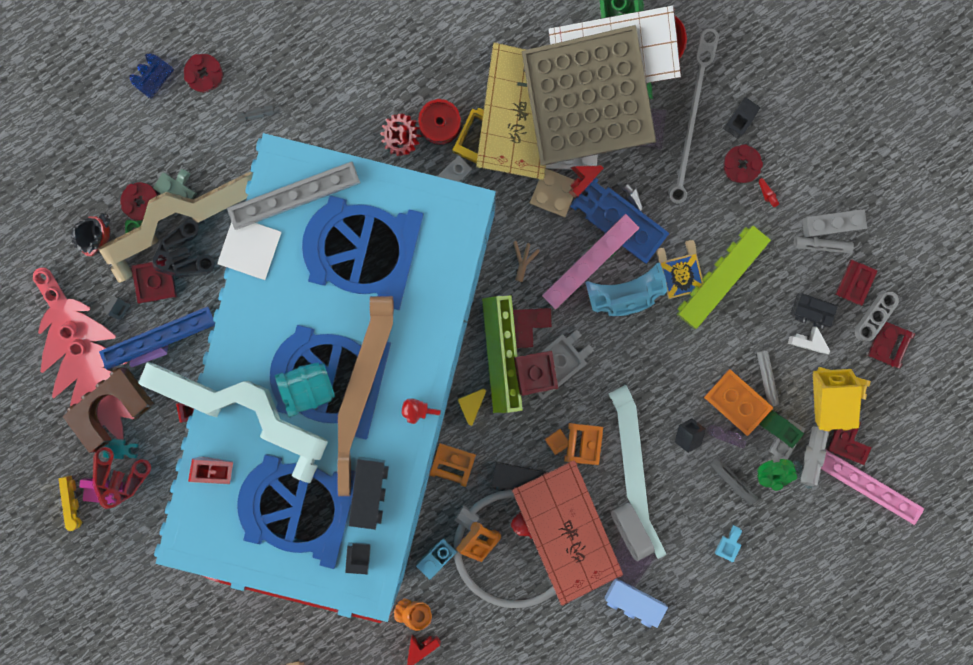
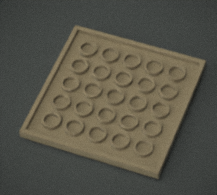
M636 25L522 51L538 152L542 166L656 143Z

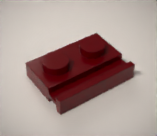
M850 260L835 295L862 306L877 274V270Z

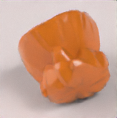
M403 598L394 609L395 620L399 623H405L412 630L421 631L431 623V610L424 602H411L409 599Z

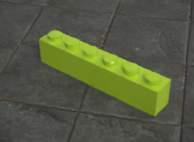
M755 226L745 227L738 236L741 238L737 243L733 241L726 249L728 251L727 255L724 258L721 256L714 264L716 268L712 272L708 271L701 279L704 281L700 287L695 286L689 294L691 298L687 302L684 300L678 306L677 310L679 312L676 315L693 329H697L771 241Z
M509 295L482 298L493 413L523 411L513 358L517 357L512 297Z

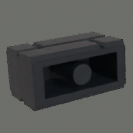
M798 293L790 315L795 316L794 320L806 324V321H810L813 323V327L824 330V327L832 326L838 305Z

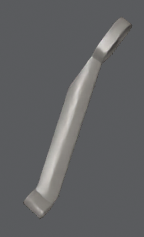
M712 28L702 31L697 48L696 59L699 70L678 180L668 190V194L674 203H682L687 198V192L683 183L705 67L714 60L719 39L718 32ZM709 31L715 35V39L711 43H707L704 40V35ZM703 51H708L711 55L710 60L707 62L700 60V54ZM676 189L683 191L682 196L679 198L673 197V192Z

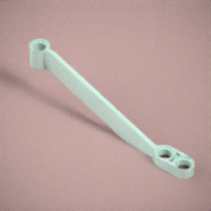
M624 385L608 394L613 401L612 403L618 415L627 498L655 549L654 553L657 559L665 556L666 552L649 520L637 409L629 389Z

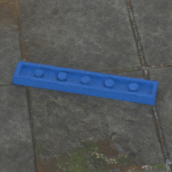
M205 307L103 349L99 353L106 370L215 326L216 323L213 321L209 307Z

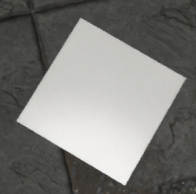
M231 222L217 264L265 280L281 232L257 223L235 230Z

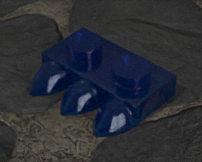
M146 54V61L150 67L145 64H138L137 68L142 77L139 75H129V78L135 88L152 99L174 71V68L158 56Z

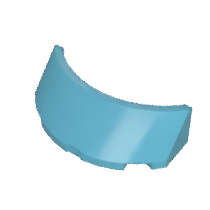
M660 262L656 263L644 275L626 283L600 285L589 281L585 282L592 310L597 313L600 311L608 312L609 316H624L643 311L655 304L654 300L660 295H665L668 291Z

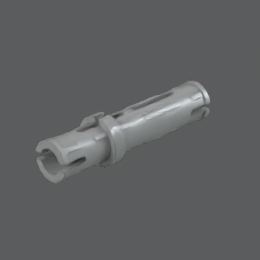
M796 236L794 238V249H808L811 252L818 250L852 254L854 243L818 239V237L814 236L812 238Z

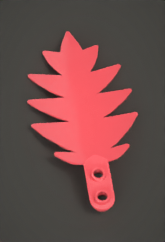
M41 267L34 271L33 281L50 308L41 320L38 333L41 334L51 324L43 350L41 373H44L66 354L60 365L52 397L58 396L77 379L71 399V406L78 404L84 394L95 390L97 383L110 377L109 374L112 371L104 368L105 366L99 351L106 348L92 341L115 339L116 335L102 324L78 312L89 311L90 307L75 299H67L51 271ZM41 274H44L46 279H42ZM51 290L56 293V296L51 295ZM108 395L101 400L97 409V417L101 426L105 425L116 438L124 439L121 417L130 419L135 417L131 416L122 402L115 396Z

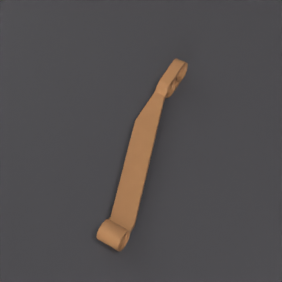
M370 296V323L338 413L339 496H351L350 449L393 326V296Z

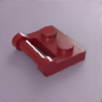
M885 322L876 335L867 356L901 369L903 365L901 362L911 339H914L915 333ZM900 334L904 337L894 360L889 357Z

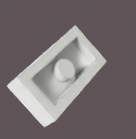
M812 327L809 340H807V336L796 334L795 337H789L788 344L823 354H829L830 352L817 327Z

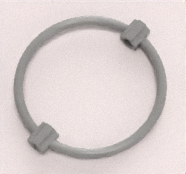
M512 490L488 495L475 503L470 509L463 505L454 518V521L459 523L453 545L456 551L457 546L462 540L465 528L470 530L472 523L478 521L479 515L476 513L494 501L504 498H515ZM458 551L454 555L457 570L464 583L477 596L491 604L506 608H525L542 603L556 594L552 586L544 593L526 600L497 598L479 588L468 575L463 564L462 555Z

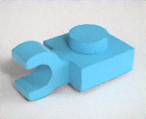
M733 525L729 537L722 536L715 554L734 562L741 547L737 540L742 530Z

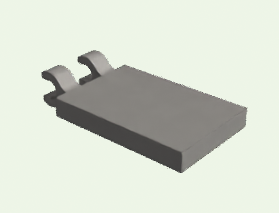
M575 330L567 338L564 334L560 335L541 351L550 350L553 353L558 387L587 364L584 358L594 351L589 344L579 353L573 347L572 343L582 336L578 330ZM556 389L538 392L537 394L543 400Z

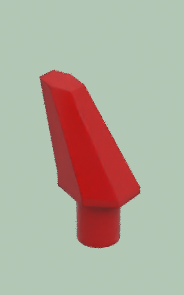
M763 178L759 179V185L765 201L770 202L773 207L778 206L777 195Z

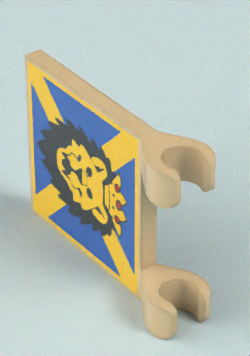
M693 240L685 242L688 255L667 260L664 248L656 250L658 261L661 264L666 279L668 299L690 294L695 286L700 287L703 284L696 246Z

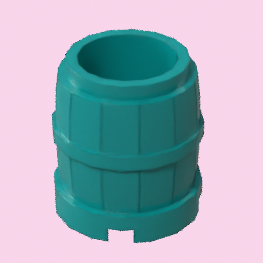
M324 363L302 365L284 374L282 372L274 375L289 418L298 415L297 412L312 408L316 409L318 406L332 401L331 398L335 397Z

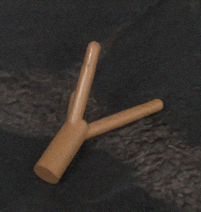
M514 241L513 244L519 262L515 280L523 282L526 266L535 258L540 250L537 249L527 259L530 244L527 243L522 259L518 244Z

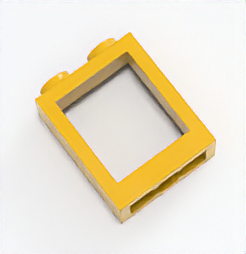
M472 108L453 148V153L476 164L478 153L463 147L462 144L474 119L483 120L484 110L477 108V110Z

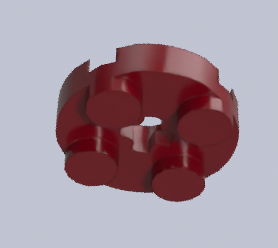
M194 54L184 67V80L197 92L206 93L212 91L222 82L223 70L216 58L209 54ZM206 68L208 76L200 78L199 71Z
M746 144L735 146L724 157V173L733 182L749 183L756 179L763 167L761 156L756 149ZM740 159L747 161L746 169L738 167Z
M143 182L129 184L121 195V209L129 218L143 221L149 200L159 195L149 184ZM140 196H142V200L145 201V204H141L140 207H138V203H136L135 201L136 199H139Z

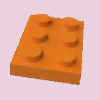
M730 369L704 396L711 405L746 436L773 409L766 400Z

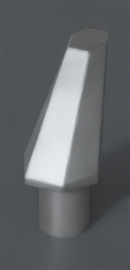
M627 182L624 183L622 189L627 193V198L634 207L641 211L642 203L636 186L631 187Z

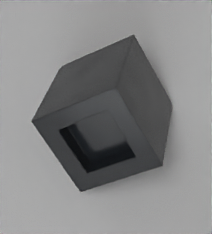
M691 418L679 425L675 443L689 453L702 445L706 428Z
M348 542L345 573L368 575L370 544Z

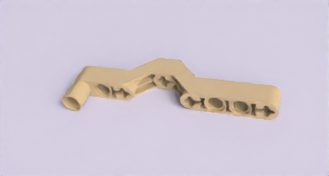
M248 172L194 200L169 192L149 200L140 227L99 248L106 263L112 264L111 271L117 281L123 282L133 276L125 260L126 258L158 242L154 233L159 220L176 212L192 217L197 223L246 199L248 196L245 193L248 181L252 180L253 172Z

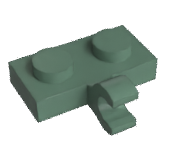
M183 169L178 173L176 180L163 172L153 189L161 194L169 192L192 200L197 194L184 185L191 173Z

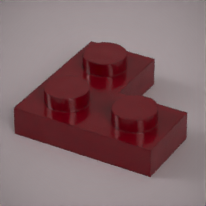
M551 308L513 310L516 348L533 347V328L552 327Z
M852 428L851 430L835 429L827 450L865 465L871 447L854 440L859 428Z

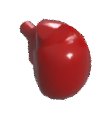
M412 398L406 399L402 405V416L410 424H416L419 418L425 419L426 414L440 416L441 410L430 409L427 403Z

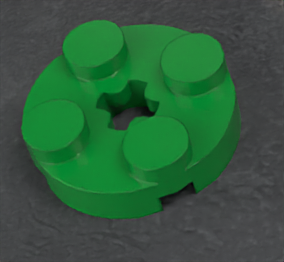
M780 459V462L775 463L773 460L767 461L760 465L757 470L759 484L772 488L774 491L783 489V486L797 479L794 463L787 459Z

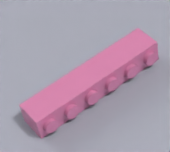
M625 214L542 296L557 309L639 227Z

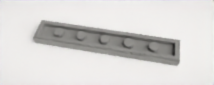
M351 161L227 208L234 229L238 230L358 185L360 180L354 163Z

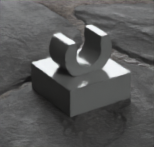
M114 295L109 296L111 300L107 305L104 304L105 309L103 312L121 320L131 304Z

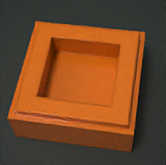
M558 429L544 439L555 455L568 447V439L561 429Z

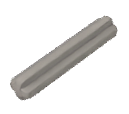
M766 350L759 351L757 356L767 402L774 407L779 405V399L769 354Z

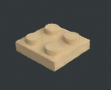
M545 168L543 180L539 179L530 204L565 218L573 196L568 192L574 179Z

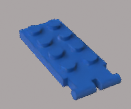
M595 177L584 190L588 193L587 197L580 194L575 198L570 207L575 211L577 208L587 215L585 219L604 233L627 214L639 229L622 247L644 264H647L669 235V232L609 187L605 190L597 183L599 180Z

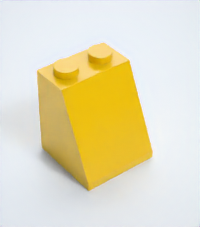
M852 369L813 371L815 422L818 428L824 431L859 428L862 386Z

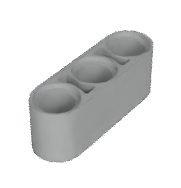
M883 292L877 296L855 328L857 339L870 341L876 337L899 303V298L895 293ZM886 296H889L891 299L888 306L884 303ZM875 311H877L880 315V318L877 322L873 319V314ZM864 327H866L869 330V334L867 337H864L862 335V329Z
M626 503L611 511L612 519L636 561L655 552L649 536L630 503Z

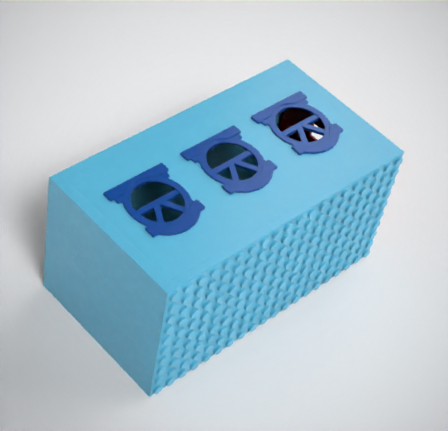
M263 133L262 138H259L257 141L256 151L259 152L257 160L254 159L251 165L253 176L252 180L248 181L245 193L248 194L246 201L351 161L354 163L360 184L256 222L281 232L266 279L263 280L226 267L224 279L227 280L225 288H221L219 293L221 304L220 308L216 309L213 321L216 324L214 331L211 330L208 337V343L211 344L209 352L204 354L203 364L205 368L204 372L200 373L197 383L215 391H221L243 381L255 383L269 390L281 420L326 439L328 443L321 459L314 462L317 465V469L313 478L320 481L329 490L334 501V518L328 530L320 537L311 541L295 538L308 483L299 481L295 497L278 478L283 475L293 474L300 455L262 439L260 435L263 429L256 411L234 403L222 408L218 417H213L194 409L193 415L189 416L186 428L189 431L187 437H184L181 450L184 451L182 459L179 458L176 465L178 475L171 485L170 492L173 495L171 501H168L165 514L168 515L166 523L163 522L160 529L162 539L155 549L154 556L157 557L155 564L198 574L212 581L230 585L233 589L241 591L246 589L337 612L338 615L348 618L353 616L377 623L382 621L388 622L403 582L495 214L496 191ZM353 215H365L360 238L343 222L344 218ZM374 218H377L386 223L395 233L399 243V259L393 271L382 280L369 284H358ZM335 226L357 249L326 257L325 240L331 228ZM355 259L351 277L348 281L336 274L331 268L334 264ZM370 296H393V326L350 449L351 496H339L338 413H326L328 403L318 406L317 410L309 409L297 412L298 415L289 418L274 375L292 371L300 356H304L311 364H322L323 362L310 349L322 344H332L333 349L329 365L327 367L324 364L331 386H333L342 347L350 350L357 357L359 355L370 323ZM412 398L427 403L430 409L441 410L440 416L426 414L425 419L419 418L416 424H410L402 416V405L406 399ZM202 456L233 462L230 484L189 482L192 459ZM358 457L385 460V466H389L387 480L383 479L382 488H386L384 502L380 501L379 510L383 511L382 523L377 524L376 530L349 526ZM271 485L293 507L261 515L260 501L266 487ZM290 517L286 536L273 533L267 527L268 523ZM348 542L371 545L368 575L345 573Z

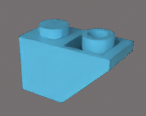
M443 538L417 562L416 567L430 580L457 551Z

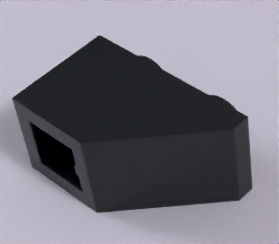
M744 97L723 126V129L739 139L750 126L761 107L747 97Z

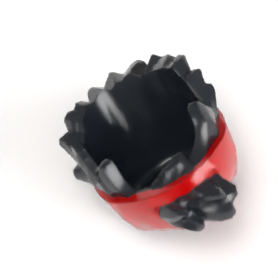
M102 213L99 217L90 216L75 224V227L72 228L71 238L74 248H77L78 252L82 251L89 257L94 256L101 246L108 243L111 234L108 214Z

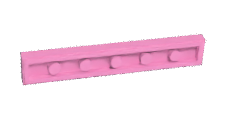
M826 450L824 464L821 467L823 471L913 525L917 523L924 511L923 507Z

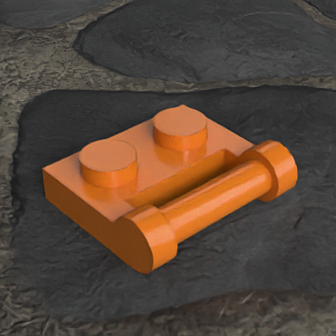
M569 423L568 449L564 461L571 462L574 460L575 463L599 465L603 427ZM577 430L582 431L579 457L574 456Z
M439 443L429 476H438L460 483V486L466 487L476 454ZM442 464L464 471V475L460 476L438 469V465Z
M473 522L470 527L471 531L461 540L456 549L460 554L482 562L500 541L501 534L496 530L491 531L483 527L481 523ZM481 534L489 539L484 541L477 537Z

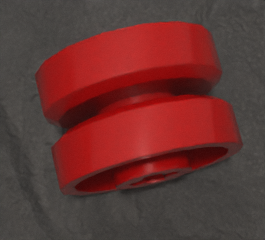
M435 99L422 107L418 123L421 133L427 141L435 145H445L457 138L461 131V117L453 103L444 99ZM438 119L443 121L441 125L437 124Z

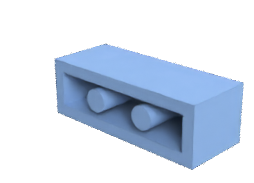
M616 577L605 595L608 606L615 610L618 608L624 610V614L632 619L635 617L641 619V623L649 628L652 626L658 628L668 609L665 603Z

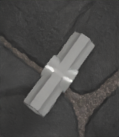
M812 427L809 444L804 455V468L800 483L817 487L821 467H823L826 456L825 447L829 431Z

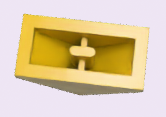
M484 388L458 399L467 423L470 426L474 423L487 391Z

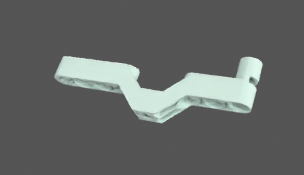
M150 362L146 363L138 382L140 385L207 415L218 417L222 408L234 403L256 411L263 429L260 437L300 455L292 476L301 481L311 483L317 469V465L314 462L321 459L328 441L281 420L268 389L250 381H243L221 391H215Z

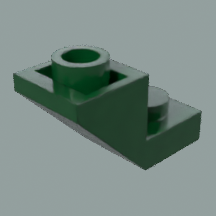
M773 410L759 423L771 435L776 436L792 449L804 435L801 430Z

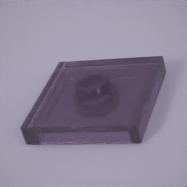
M622 536L612 550L622 573L618 577L633 587L637 585L656 556L652 553L636 561L632 557Z

